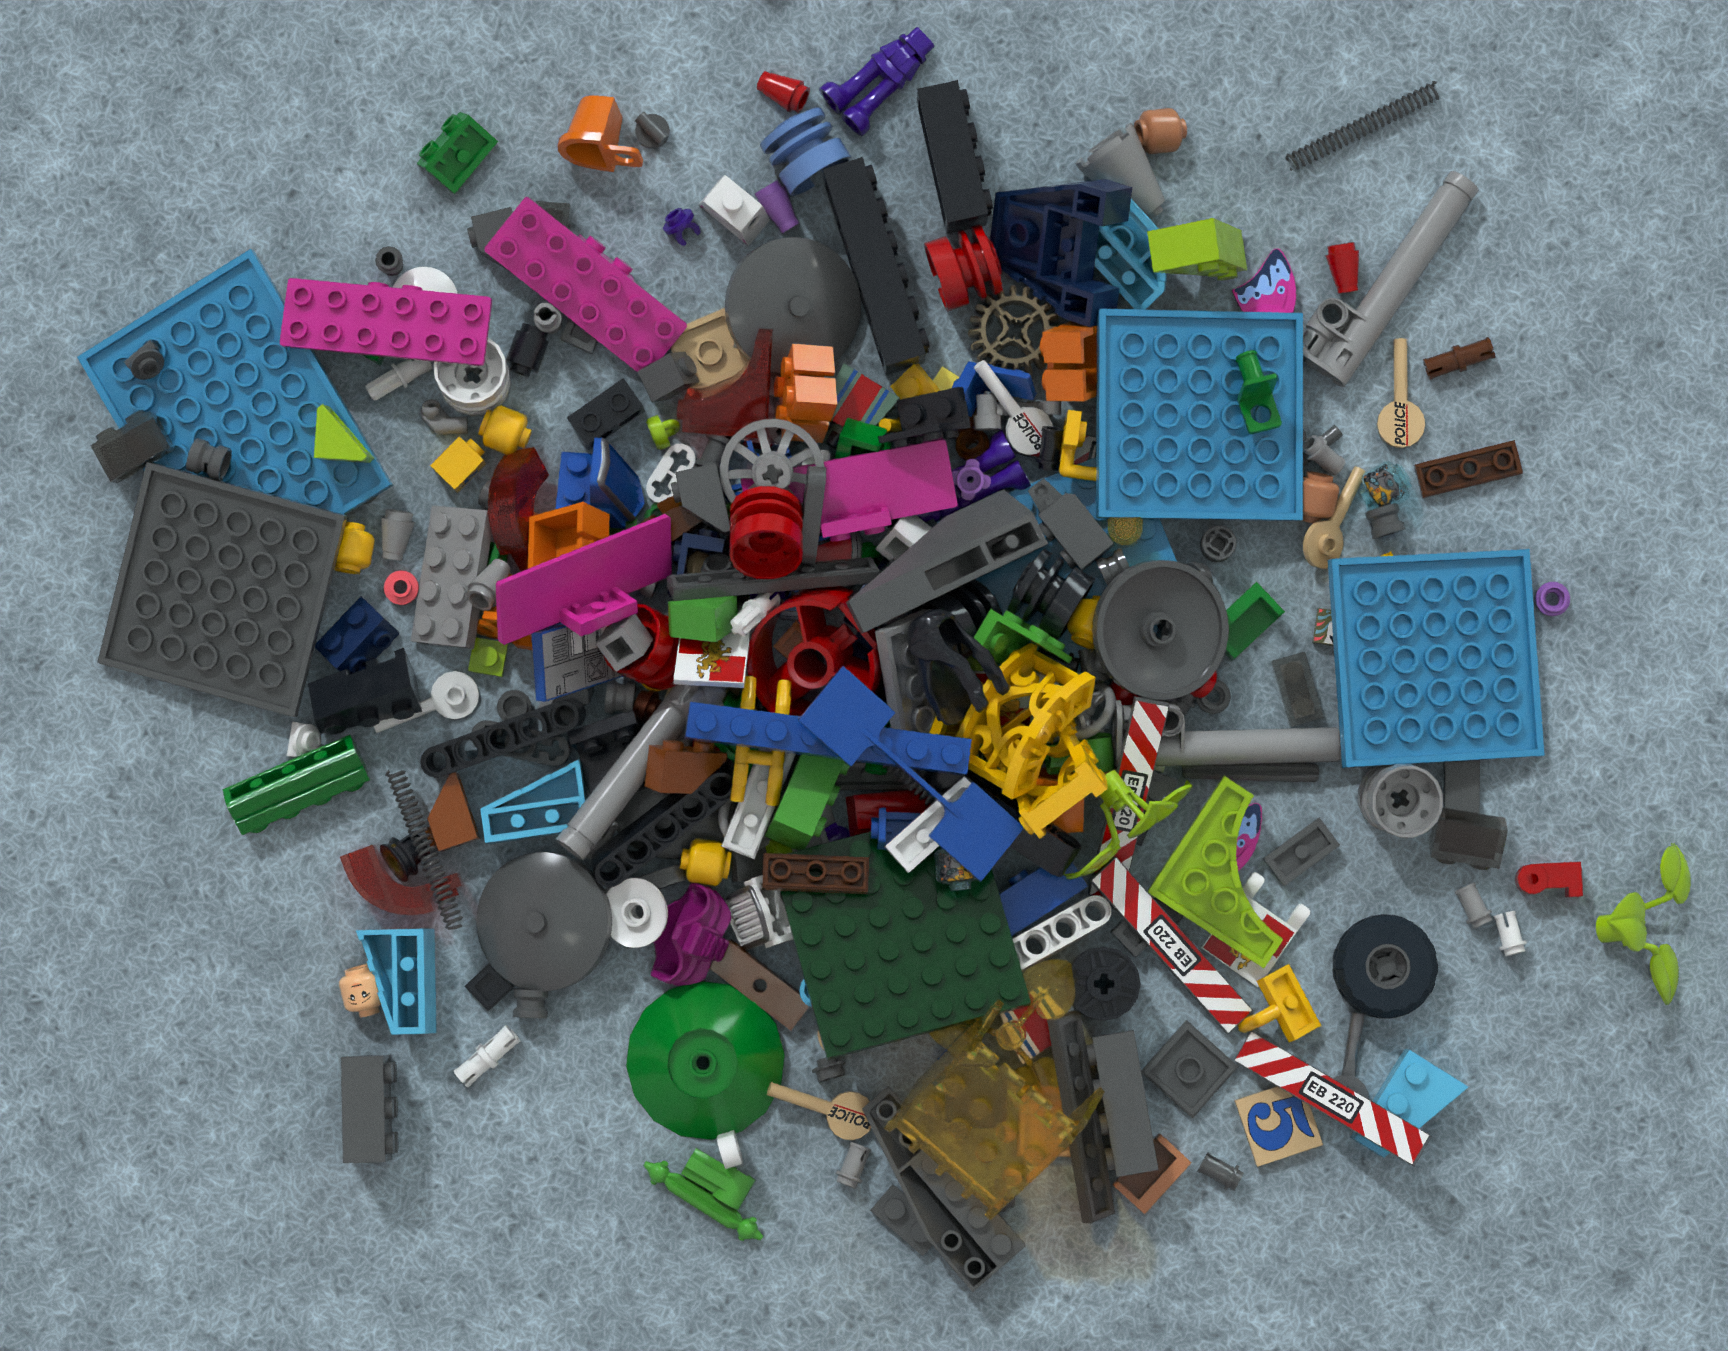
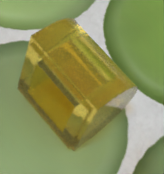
M1110 517L1108 519V533L1111 540L1120 547L1134 546L1143 535V519L1141 517Z

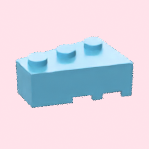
M578 759L526 787L518 789L480 808L485 843L495 844L557 835L563 829H566L568 822L587 799L581 760Z
M425 928L356 930L368 959L369 971L375 976V982L379 991L377 994L391 1035L436 1033L435 930Z
M1404 1049L1374 1097L1373 1102L1420 1128L1464 1092L1468 1086L1411 1050ZM1353 1132L1350 1138L1381 1157H1386L1390 1153L1356 1132Z

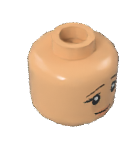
M363 964L345 970V976L339 981L345 1009L350 1012H359L360 1017L379 1013V1006L381 1005L377 994L379 991L375 982V976L369 971L368 965Z

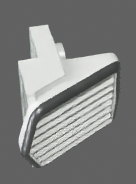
M763 875L745 881V887L727 894L725 898L731 912V926L740 946L745 950L765 944L766 948L793 940L780 891L762 890Z

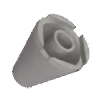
M1132 123L1126 125L1125 130L1127 132L1125 134L1118 129L1088 151L1093 154L1087 158L1086 162L1081 157L1075 164L1091 180L1108 179L1133 187L1131 199L1150 219H1153L1163 211L1161 204L1165 199L1136 129Z

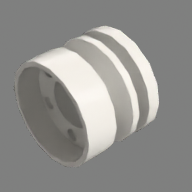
M489 337L483 366L434 361L435 380L447 404L459 413L469 416L485 415L488 409L493 411L508 396L511 387L510 369L499 345ZM471 372L475 375L479 374L481 381L476 384L474 381H469L467 375Z

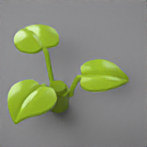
M1116 770L1105 774L1108 788L1099 796L1104 801L1100 807L1104 811L1112 837L1111 842L1079 872L1064 874V876L1071 880L1089 875L1107 864L1121 849L1119 845L1120 840L1110 811L1111 808L1119 812L1128 806L1140 819L1137 825L1127 834L1128 838L1131 839L1146 832L1156 823L1168 817L1178 807V803L1190 792L1193 787L1192 784L1186 780L1184 786L1174 790L1162 801H1149V804H1147L1133 792L1130 786L1125 784ZM1133 801H1135L1144 810H1146L1145 814L1135 805Z
M1671 843V846L1666 848L1660 863L1662 883L1667 890L1664 896L1644 903L1642 897L1637 892L1629 893L1620 901L1612 914L1600 915L1596 920V933L1600 942L1622 941L1623 946H1627L1633 952L1640 951L1643 948L1653 954L1650 959V972L1654 985L1665 1005L1670 1004L1677 989L1679 980L1678 961L1675 952L1669 944H1661L1658 948L1654 944L1646 943L1645 910L1668 902L1672 898L1677 904H1683L1689 895L1691 886L1689 867L1683 853L1675 843Z

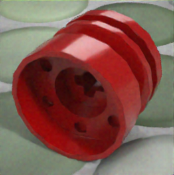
M980 224L971 227L974 243L970 244L964 230L958 231L960 247L956 249L952 247L946 236L924 243L933 277L938 275L941 284L938 292L947 312L969 305L968 288L974 287L981 300L987 298L985 282H988L994 295L1003 292L1001 282L1002 270L997 253Z
M759 486L747 489L735 497L730 505V560L734 568L742 574L756 579L784 577L798 568L803 556V507L795 495L788 490L775 486Z
M637 604L638 613H636V616L653 637V641L642 657L620 669L617 673L630 679H635L638 683L645 684L652 689L666 690L676 685L673 679L679 638L669 635V617L647 605ZM603 655L607 665L614 670V668Z

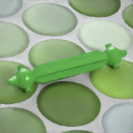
M646 1161L643 1166L649 1172L651 1184L656 1185L657 1183L664 1182L667 1189L723 1226L737 1229L739 1240L744 1241L745 1239L752 1238L761 1240L763 1238V1235L758 1230L755 1217L743 1219L736 1209L721 1202L689 1179L678 1173H670L667 1161L657 1163Z

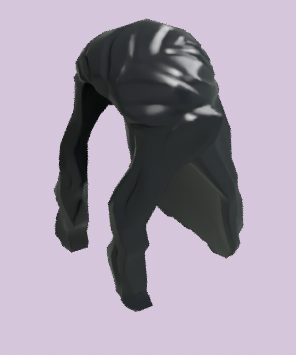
M935 609L920 615L912 621L907 632V643L910 652L914 655L922 691L925 693L938 721H942L949 726L956 725L966 715L971 704L979 713L989 704L984 695L981 681L971 669L969 662L959 653L957 643H962L972 650L975 658L999 694L1005 695L1008 693L1010 685L1006 682L1000 667L995 663L991 652L981 646L980 642L962 628L954 614L942 609Z

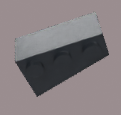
M404 648L394 651L395 658L378 664L377 659L365 662L366 669L349 675V671L345 669L308 683L314 721L321 734H339L344 732L346 728L355 726L372 727L379 724L381 720L390 718L403 720L412 717L414 713L422 712L415 672Z

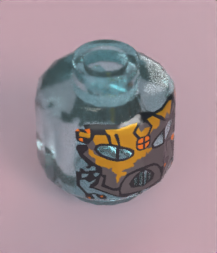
M1386 460L1363 474L1362 483L1364 488L1359 490L1369 508L1374 505L1379 508L1393 503L1399 505L1406 501L1410 496L1409 488L1413 484L1399 462L1394 465Z
M939 848L935 851L934 859L938 882L950 884V891L971 889V882L977 881V879L944 849Z

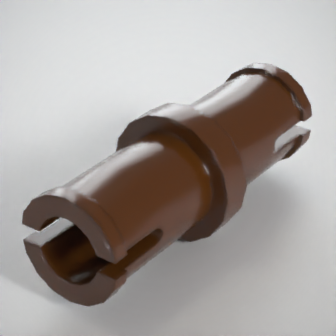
M1486 337L1483 340L1463 347L1459 345L1452 346L1451 351L1430 358H1424L1423 364L1426 366L1425 369L1429 380H1432L1435 377L1459 370L1460 373L1467 371L1468 366L1488 359H1494L1496 356L1495 352H1492L1494 348L1490 338Z

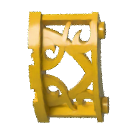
M1029 643L1019 650H1014L1008 659L999 666L1006 682L1010 685L1008 693L1005 695L999 694L992 681L988 679L983 685V692L989 704L981 713L977 712L973 704H971L959 731L954 735V737L972 739L968 769L1002 788V794L1012 800L1035 789L1040 769L1050 750V747L1046 746L1047 741L1055 730L1062 732L1075 717L1091 707L1096 679L1095 676L1086 671L1078 674L1037 651V645ZM1034 670L1045 676L1040 683V678ZM1031 696L1029 708L1034 717L1029 726L1014 727L1003 736L1000 726V705L1016 698ZM1043 700L1046 704L1040 709V702ZM1022 737V739L1020 740V742H1019V744H1018V746H1017V745L1014 743V741H1015L1016 739ZM983 739V740H984V741H983V745H982V747L979 749L981 740ZM994 749L987 762L976 756L979 750L983 754H989ZM1001 761L1008 769L1007 774L997 768Z
M1041 700L1039 708H1042L1046 704L1043 702V700ZM1029 706L1001 726L1003 736L1014 727L1025 726L1021 722L1032 715ZM1074 720L1062 732L1055 730L1048 740L1053 744L1054 738L1060 737L1059 743L1056 746H1048L1050 750L1047 755L1054 758L1070 755L1060 769L1058 785H1036L1035 789L1016 798L1021 815L1019 817L1021 825L1030 835L1035 833L1039 839L1046 835V826L1091 792L1095 797H1098L1108 788L1104 772L1095 765L1099 761L1088 741L1084 739L1080 742L1075 734L1078 731L1075 728L1077 724ZM1016 739L1014 743L1018 746L1020 740ZM994 749L989 754H984L987 760H989ZM1001 761L998 767L1007 774L1008 769Z

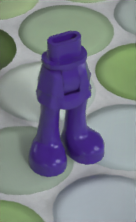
M916 27L907 36L901 34L899 39L881 46L880 51L872 54L871 59L848 81L841 85L828 81L819 88V92L827 104L837 114H840L867 85L880 75L883 80L860 102L842 113L843 121L856 134L863 136L871 127L869 118L873 112L897 89H902L906 81L912 80L920 64L926 61L925 55L935 46Z
M999 430L991 436L989 449L975 458V460L979 462V468L984 473L1014 459L1016 456L1003 431ZM1016 460L991 476L990 486L987 489L982 488L979 492L975 493L974 499H963L961 490L954 484L958 503L956 507L918 514L917 516L925 523L932 519L937 522L940 520V517L944 518L1000 490L1010 487L1023 490L1030 487L1031 484L1019 461ZM965 464L955 469H951V471H959L961 468L965 466ZM969 476L967 478V481L971 480L973 477Z

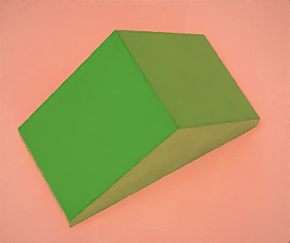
M737 596L669 601V635L675 638L718 642L732 632L731 629L733 627L730 621L737 615Z

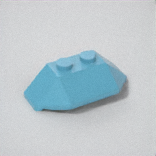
M1131 199L1128 221L1099 226L1094 266L1113 286L1120 288L1119 293L1134 309L1146 310L1166 291L1167 273H1155L1152 268L1147 231L1159 228Z

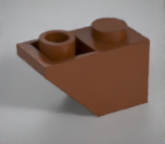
M663 740V745H649L645 787L660 793L692 794L727 760V753L714 749V743L694 741V747L684 746V742L676 740Z

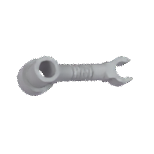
M994 394L976 395L977 415L973 416L974 430H1000L1001 416H1009V414L1000 402H997ZM1061 401L1017 402L1020 408L1032 406L1043 410L1048 416L1061 415Z

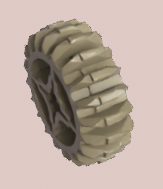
M1011 285L1010 296L1005 297L1003 290V292L997 295L998 300L996 301L990 294H987V298L984 300L989 307L986 308L982 304H977L975 310L982 317L971 316L969 321L972 325L979 327L968 331V337L979 338V340L970 345L971 350L983 349V352L977 356V361L980 362L990 358L991 361L988 364L993 366L998 364L1001 368H1013V370H1019V368L1024 367L1025 373H1029L1031 376L1033 374L1032 363L1039 370L1044 369V362L1040 358L1042 356L1040 346L1036 350L1033 348L1027 336V331L1038 320L1042 325L1043 332L1058 327L1050 326V324L1058 320V314L1046 315V312L1052 308V305L1046 302L1040 307L1038 305L1040 300L1034 296L1033 300L1029 299V287H1024L1022 296L1016 295V286ZM1017 305L1025 307L1032 312L1030 314L1027 313L1023 317L1016 318L1010 315L1008 311H1004L1003 307ZM994 314L998 319L1002 332L990 344L986 335V325L989 318ZM1007 323L1009 325L1014 324V327L1016 324L1020 327L1024 325L1020 333L1022 340L1015 339V336L1013 339L1009 337L1005 339L1009 331ZM1007 346H1014L1022 353L1024 352L1026 357L1008 358L997 352Z

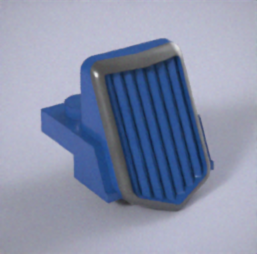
M594 438L593 454L562 452L555 509L585 502L610 514L609 528L625 529L626 521H634L645 505L640 479L636 472L610 442L604 438Z

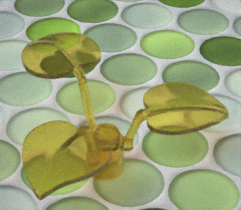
M1051 959L1037 963L1023 973L1031 1005L1018 1021L1009 1020L1003 1023L999 1029H994L982 1025L984 1018L929 1033L938 1044L955 1053L965 1054L977 1050L982 1043L981 1031L996 1036L998 1044L1003 1049L1015 1050L1027 1066L1019 1067L1012 1073L1008 1084L1010 1097L1019 1108L1047 1122L1053 1121L1062 1107L1054 1059L1043 1057L1033 1064L1031 1058L1022 1049L1021 1045L1026 1040V1029L1023 1025L1034 1010L1044 1019H1056L1065 1015L1074 1003L1076 990L1072 964L1062 959Z

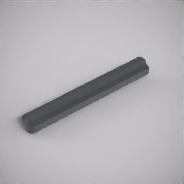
M1313 763L1182 766V777L1185 779L1221 780L1225 775L1231 780L1317 782L1319 779V766Z

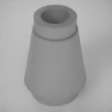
M395 509L385 510V517H381L382 558L403 560V554L415 524L412 521L413 513Z
M494 559L468 585V601L480 610L487 611L491 607L496 606V582L508 577L511 571L510 566L503 560Z

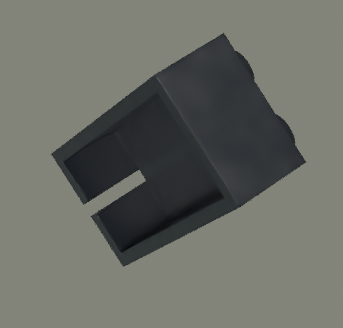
M958 80L917 89L916 103L946 234L968 230L978 224L986 226L988 216L992 215L991 209H993L989 189L983 190L981 184L984 182L985 169L982 156H975L974 149H977L976 142H978L974 122L968 123L966 116H969L970 109L967 90H960Z

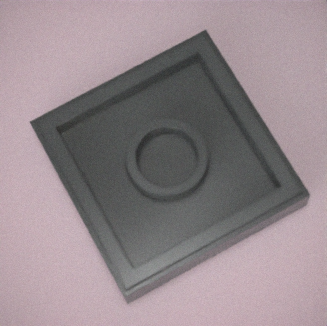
M1185 1020L1141 1070V1073L1191 1118H1194L1239 1066L1191 1023Z

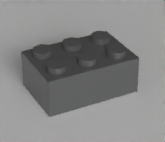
M390 1055L341 1057L343 1163L387 1162L392 1160V1154L398 1153V1132H392V1119L398 1117L397 1097H391V1084L397 1083V1063L391 1062Z

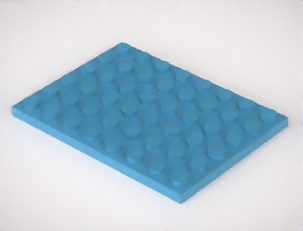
M249 249L77 356L144 471L146 462H153L197 474L186 469V462L194 440L200 438L209 441L210 445L214 447L222 445L231 448V462L222 480L223 482L344 515L393 486L315 352L310 349L289 348L280 345L285 302L252 249ZM151 339L158 346L159 352L164 358V366L155 377L141 380L134 377L124 361ZM322 404L330 406L375 459L370 463L314 458L317 408ZM201 472V473L197 474V475H201V476L210 478L209 475H208V473H206V472Z

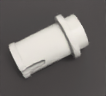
M1515 911L1506 912L1509 927H1506L1503 914L1493 916L1502 943L1499 949L1500 951L1504 950L1505 957L1525 952L1524 945L1527 944L1526 940H1522Z

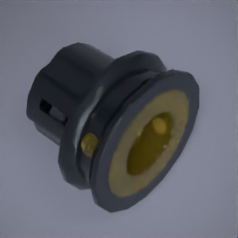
M412 834L407 835L400 841L392 837L389 840V844L380 845V852L385 863L393 874L403 882L408 881L409 875L418 874L417 865L421 862V859H418L419 853L415 852L416 847L413 846L414 840L410 839ZM423 839L418 841L416 844L423 843ZM423 846L419 850H424L428 848V846ZM426 852L422 856H428L430 852Z

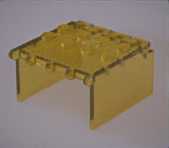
M1000 999L916 1081L895 1116L884 1127L889 1133L897 1128L909 1138L912 1143L908 1150L912 1153H915L920 1148L939 1165L934 1171L939 1177L947 1171L963 1185L965 1189L961 1193L962 1197L967 1200L973 1194L989 1209L984 1216L989 1220L993 1219L1073 1143L1075 1137L1086 1127L1105 1093L1099 1087L1069 1117L1059 1109L1051 1115L1049 1111L1053 1104L1033 1086L1024 1091L1022 1087L1025 1085L1026 1080L1005 1062L999 1068L996 1067L995 1064L1000 1057L983 1044L981 1040L1004 1005Z

